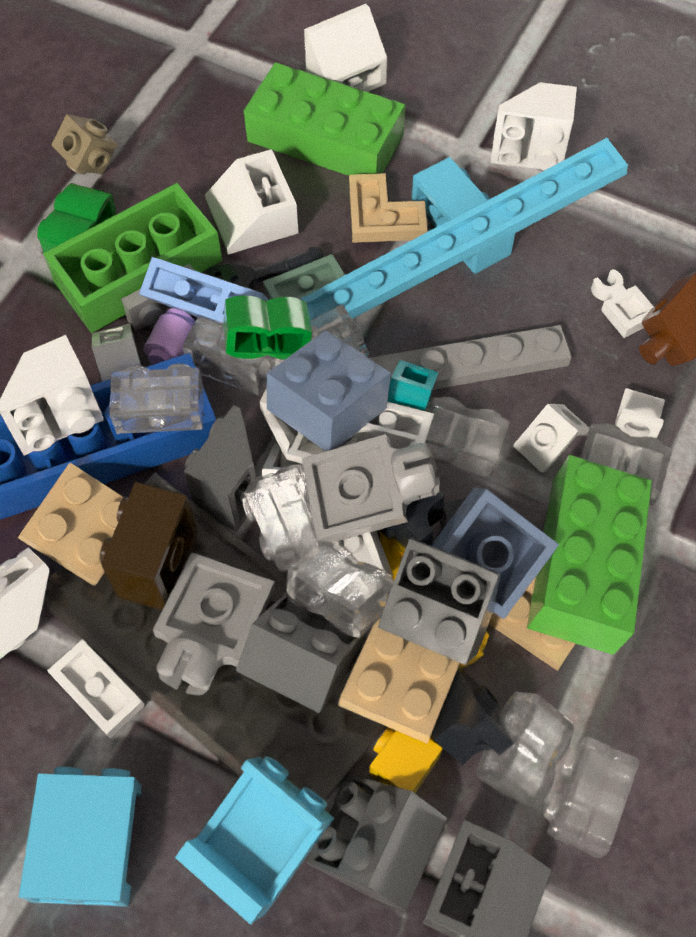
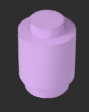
M171 308L165 314L159 316L144 345V352L151 364L154 365L186 354L195 335V321L189 314L182 310Z

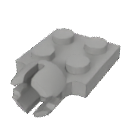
M384 434L302 458L316 538L321 545L408 522L406 509L412 501L434 496L440 490L439 477L436 478L434 474L437 471L435 460L425 443L395 449L391 448L390 440Z
M191 553L153 628L155 637L167 642V646L157 665L159 678L176 690L180 689L183 681L189 683L186 690L187 694L199 696L206 693L218 668L224 664L238 666L251 625L265 612L275 590V581Z

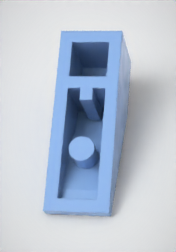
M155 257L151 258L139 295L171 308L182 310L189 315L223 327L225 299L246 295L268 301L263 293Z

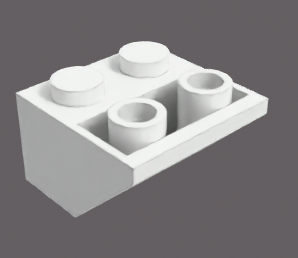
M367 4L304 29L307 73L366 92L386 84L387 56Z
M538 83L500 104L490 163L546 170L562 162L565 158L573 124L577 87Z
M272 149L236 159L205 194L206 202L228 254L298 234L297 205Z
M66 335L24 352L0 398V414L23 455L33 451L45 450L54 442L73 433L85 432L94 424L104 420L86 374Z

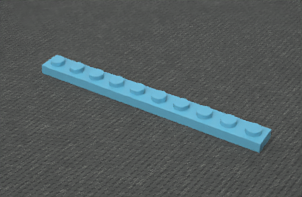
M605 138L301 298V300L307 302L312 328L311 340L325 330L330 331L621 178L627 174L628 164L608 138Z

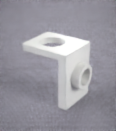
M626 388L611 437L651 449L663 426L664 420L660 419L665 400Z
M547 404L513 446L540 472H546L576 436L589 435L592 430L565 405Z

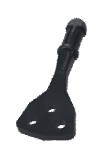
M309 247V250L289 258L284 257L282 260L268 266L252 268L250 266L230 263L210 267L207 270V275L215 278L221 275L218 279L230 283L238 279L233 284L251 289L255 283L279 276L319 260L324 255L320 248Z

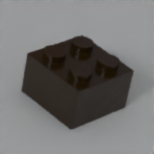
M135 482L129 497L124 496L119 504L117 511L118 524L113 536H108L104 540L99 560L118 598L163 610L190 557L198 536V529L186 495Z

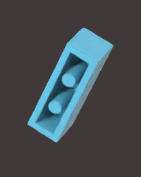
M451 157L413 175L412 201H425L426 218L435 228L490 199L485 192H481L475 186L467 171L459 168ZM515 233L463 261L474 274L511 255Z

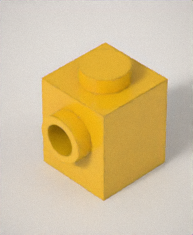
M388 727L374 746L373 750L378 755L370 765L369 776L377 782L416 793L440 759L443 748L437 744L432 734L427 744Z

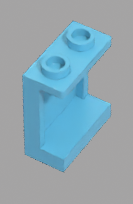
M265 756L264 759L261 757L246 759L241 766L244 773L198 837L186 841L175 857L249 924L254 923L268 912L334 819L324 810L327 804L318 794L306 787H303L302 790L298 789L286 779L289 775L286 768L268 756Z
M56 767L54 768V774H38L19 898L31 903L129 906L131 885L126 883L135 800L136 796H141L142 785L137 779L130 777V771L108 768L102 769L101 776L83 775V770L79 768Z

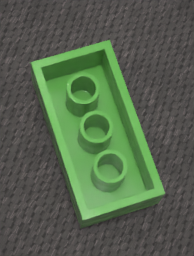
M275 62L244 110L247 142L348 176L383 174L404 136L405 104Z
M178 183L43 253L54 283L90 333L126 315L121 299L141 289L152 257L182 267L190 263L193 269L200 273L222 261L218 232Z
M572 455L567 457L552 481L543 532L558 543L559 546L535 577L527 629L614 655L634 634L652 480Z

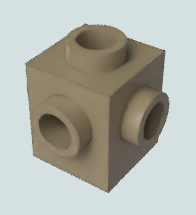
M66 114L52 146L67 161L66 165L74 172L83 175L86 172L103 175L118 144L107 134L108 129L102 123L94 119Z

